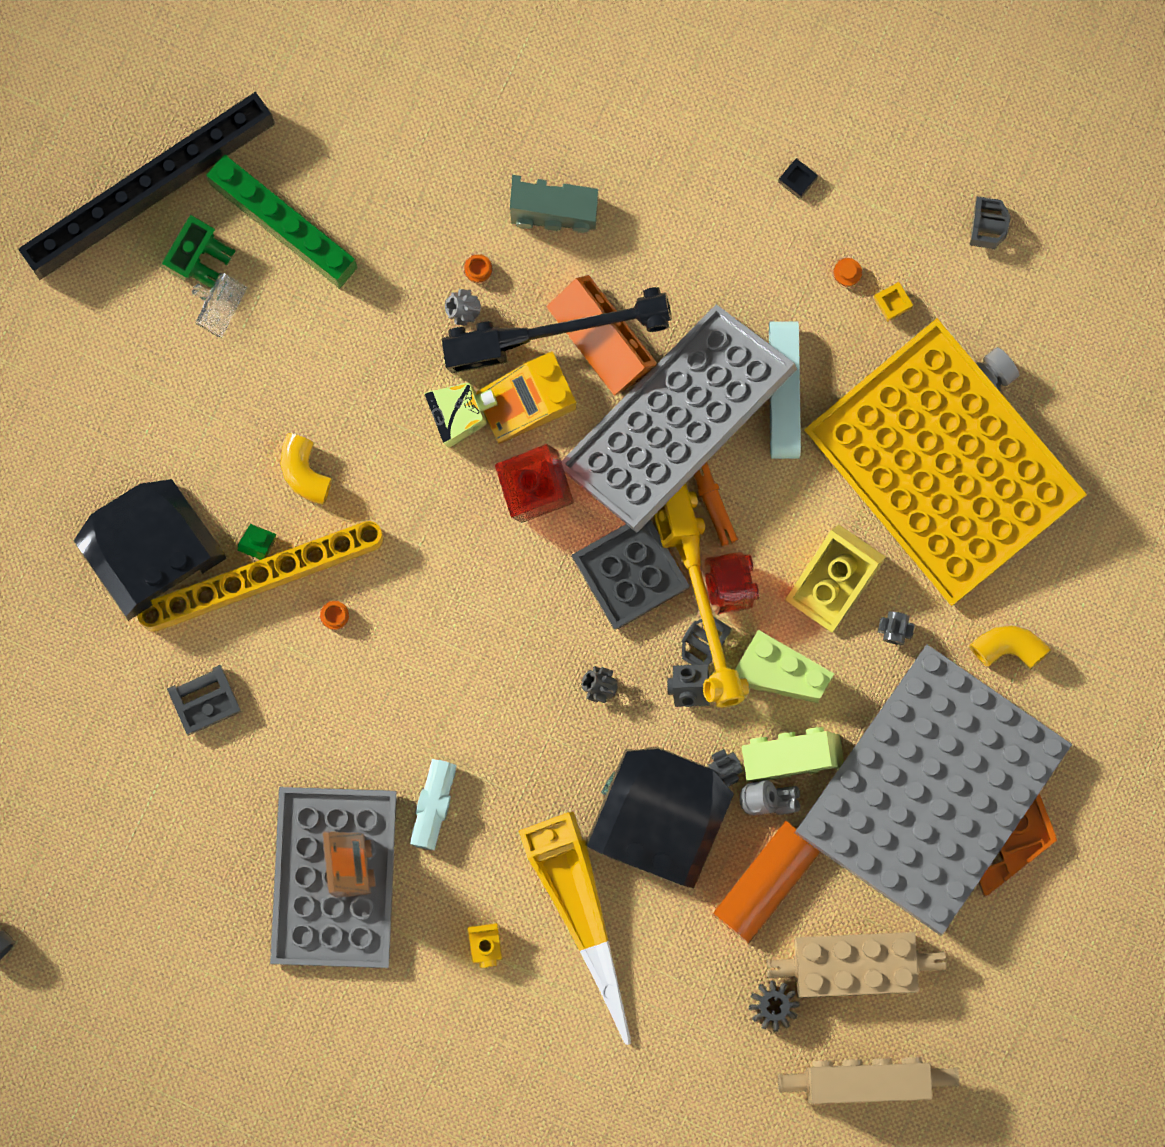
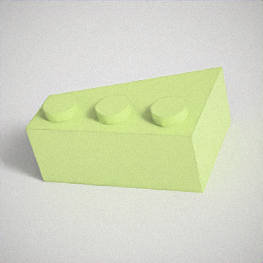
M760 630L755 634L735 669L738 672L739 679H747L749 688L818 703L834 675L833 672Z
M823 727L806 729V735L796 736L795 732L778 734V740L768 741L767 737L750 739L749 745L742 746L746 779L751 782L787 778L803 773L815 774L819 773L818 771L832 768L839 770L844 763L840 735L824 731Z

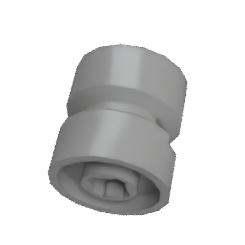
M998 347L984 356V363H976L999 391L1001 390V385L1008 386L1019 377V371L1012 359Z

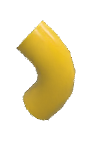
M287 433L280 460L284 480L296 494L309 501L324 505L331 488L332 478L320 475L311 469L309 456L314 442L300 435Z
M1013 625L995 627L979 636L969 645L975 657L987 667L1004 654H1012L1019 657L1029 669H1032L1051 652L1046 643L1028 629Z

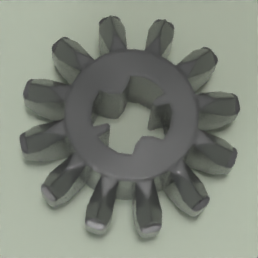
M770 981V992L761 984L758 988L763 996L761 997L756 993L751 994V998L759 1001V1005H749V1010L759 1009L760 1012L752 1020L756 1022L762 1017L765 1018L761 1025V1028L764 1030L768 1027L769 1022L772 1021V1029L774 1032H777L779 1030L778 1020L781 1021L785 1028H788L790 1024L785 1016L787 1015L792 1019H796L798 1016L796 1013L789 1011L790 1008H796L800 1005L799 1002L789 1003L788 999L796 995L794 990L790 991L787 995L783 994L787 987L786 983H782L779 990L776 991L775 981ZM770 998H774L773 1001L778 999L781 1002V1005L778 1007L780 1013L775 1015V1011L771 1013L767 1011V1007L770 1005L768 1001Z

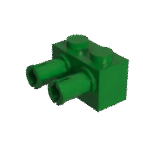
M190 214L160 267L184 281L192 277L213 290L222 274L200 263L201 259L199 257L201 253L204 254L206 252L227 266L231 260L230 257L234 255L236 250L215 239L213 234L215 229Z

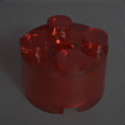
M735 552L705 559V566L710 565V573L705 574L711 606H718L714 611L715 614L719 615L751 609L754 600H759V589L756 582L752 583L750 573L753 571L751 555Z

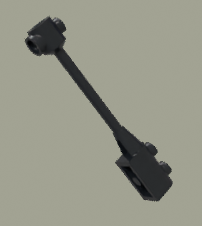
M652 287L643 290L644 297L637 298L634 308L530 329L493 327V322L491 321L480 322L476 324L477 331L467 333L465 327L452 328L448 330L449 336L442 338L445 366L451 373L507 363L505 351L531 342V340L637 319L643 326H646L648 332L662 331L668 329L669 321H672L669 298L666 292H660L659 287Z

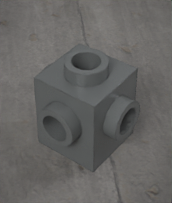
M708 664L673 666V678L667 679L668 695H673L675 707L710 706V702L705 699L703 693L704 682L706 679H709Z

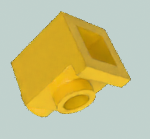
M498 924L468 927L473 964L479 963V968L497 966V961L503 960ZM482 941H489L491 943L489 951L483 952L480 950V943Z

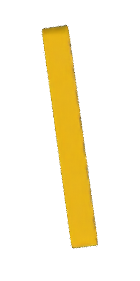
M373 521L361 522L151 601L153 606L138 614L137 619L148 631H160L373 552L383 544L382 530ZM375 530L378 533L377 538L373 542H365L362 540L365 531ZM338 541H349L350 548L342 553L336 551L335 546ZM311 551H322V559L316 563L310 562L308 556ZM293 560L296 562L293 571L289 573L281 571V565L284 561ZM259 570H266L269 574L267 580L263 583L254 581V575ZM232 580H239L241 582V588L236 593H229L227 591V585ZM205 590L214 592V597L209 603L200 602V595ZM176 601H186V609L183 612H173L172 607ZM149 611H158L159 618L156 622L151 624L145 622V616Z

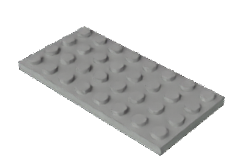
M716 304L587 434L558 466L561 471L637 533L797 370L794 362Z

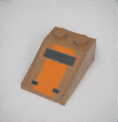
M323 832L328 893L335 898L371 894V887H376L374 869H369L368 858L373 857L371 840H366L363 833Z

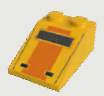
M553 351L521 365L476 392V394H480L492 389L498 405L483 412L498 445L576 410V400Z

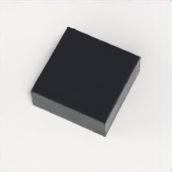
M796 158L778 179V183L801 199L817 180L818 175Z

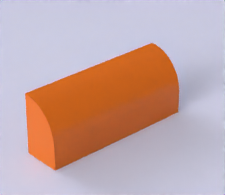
M589 275L575 278L546 306L558 323L616 311ZM625 321L567 333L614 396L635 384L657 364Z
M787 821L783 823L712 913L716 919L748 944L821 853V851L796 835L795 831L797 829Z

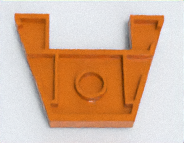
M1040 793L999 851L1002 862L989 866L978 882L983 897L990 895L995 889L1057 841Z

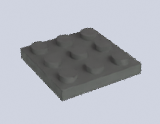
M651 520L637 533L625 524L571 555L614 631L690 588L668 548H663L660 535Z

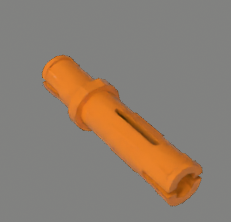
M706 462L701 467L704 476L698 470L694 474V478L698 485L699 496L702 497L721 542V547L729 545L724 531H727L731 543L739 539L736 536L719 494L718 483L715 484L707 464L708 462Z

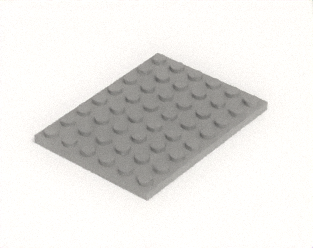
M927 644L797 828L795 834L942 936L1072 744Z

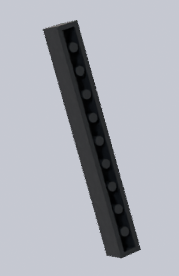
M255 91L18 248V250L38 279H43L216 164L224 154L226 156L230 155L275 125L271 112Z

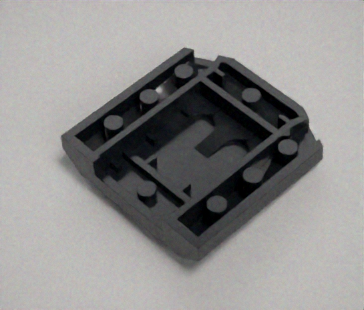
M172 479L138 484L92 513L74 539L77 548L128 621L153 606L151 602L153 599L199 570L203 574L227 559L225 553Z
M648 747L647 749L638 750L625 749L585 845L600 854L679 885L695 888L734 794L710 767L660 747Z

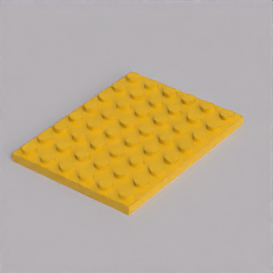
M938 318L804 429L951 606L961 600L1087 496L1084 490Z

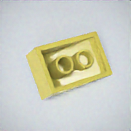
M837 525L830 531L785 600L833 633L869 584L886 557L841 525Z

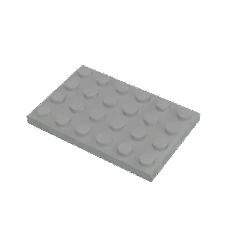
M279 787L270 964L389 968L397 791ZM323 832L363 833L366 840H371L373 857L368 858L369 869H374L376 887H371V894L335 898L328 893Z

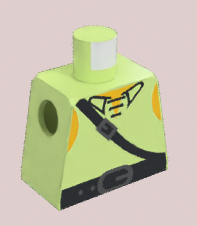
M470 383L424 393L443 444L448 448L486 426L488 423L483 411L498 405L492 389L476 394L474 387Z

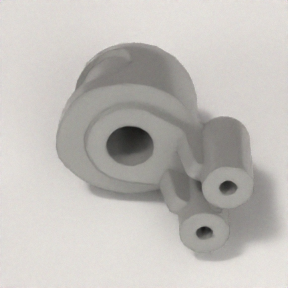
M769 780L749 783L742 788L739 801L741 808L749 815L755 816L770 813L784 815L799 812L800 804L796 798H799L800 790L797 786L776 789Z

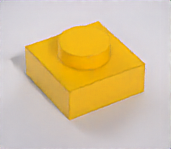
M900 282L874 295V300L887 322L913 308V304Z

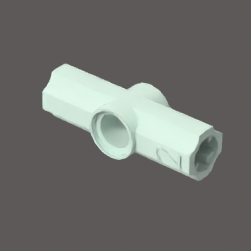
M432 759L425 788L421 790L416 809V814L418 815L410 845L435 851L441 824L446 819L451 796L449 794L457 767L455 764Z

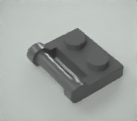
M221 664L213 667V671L178 687L174 685L167 688L188 736L242 712ZM218 681L221 688L186 704L183 703L182 697Z

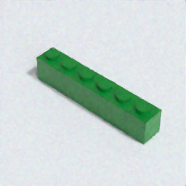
M225 154L206 175L214 189L337 288L340 289L358 268L355 258Z

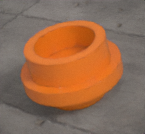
M480 254L469 257L464 265L466 277L475 283H482L488 280L493 270L491 261L486 256Z
M852 258L841 259L834 267V278L842 286H853L861 279V265Z
M330 601L322 607L320 619L326 628L338 630L347 624L349 611L343 603Z

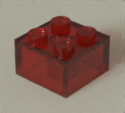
M548 444L495 464L510 517L514 520L524 523L574 503L559 452Z

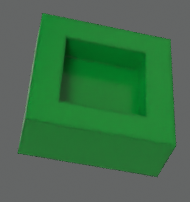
M249 524L238 544L237 551L262 560L267 557L275 543L276 534Z

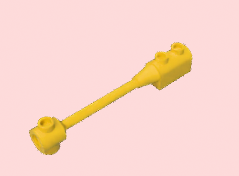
M685 483L654 517L663 548L676 547L685 567L690 573L716 669L709 679H706L704 682V697L708 702H715L718 708L731 707L745 700L744 696L749 693V683L745 678L739 679L737 670L727 668L700 569L699 540L701 538L700 535L705 531V523L702 518H695L693 509L697 507L698 498L694 491L688 492Z

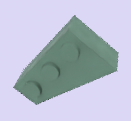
M512 175L510 198L511 224H516L517 227L523 229L533 228V225L544 226L545 229L551 231L561 230V227L573 228V231L579 233H587L590 229L596 230L598 189L566 183L563 184V187L546 186L547 180L538 179L537 184L521 182V176Z

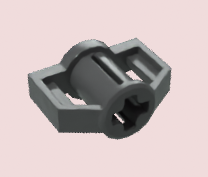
M977 196L971 227V246L996 249L1007 238L1011 215L1002 200ZM981 209L1000 211L1002 215L981 212ZM978 232L1000 235V237L994 238L978 235Z
M714 617L717 630L722 632L719 638L722 647L733 628ZM700 619L691 624L682 639V659L691 665L708 664L709 666L713 660L709 645L693 636L694 633L708 643L705 630L697 625L703 622ZM686 642L707 655L704 662L686 651Z

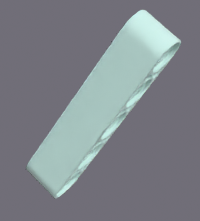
M798 321L769 322V344L794 362L797 370L770 397L771 459H800Z

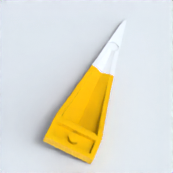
M574 811L519 830L529 862L547 890L583 956L624 1043L629 1045L631 1038L590 857L585 845L586 840L582 838Z

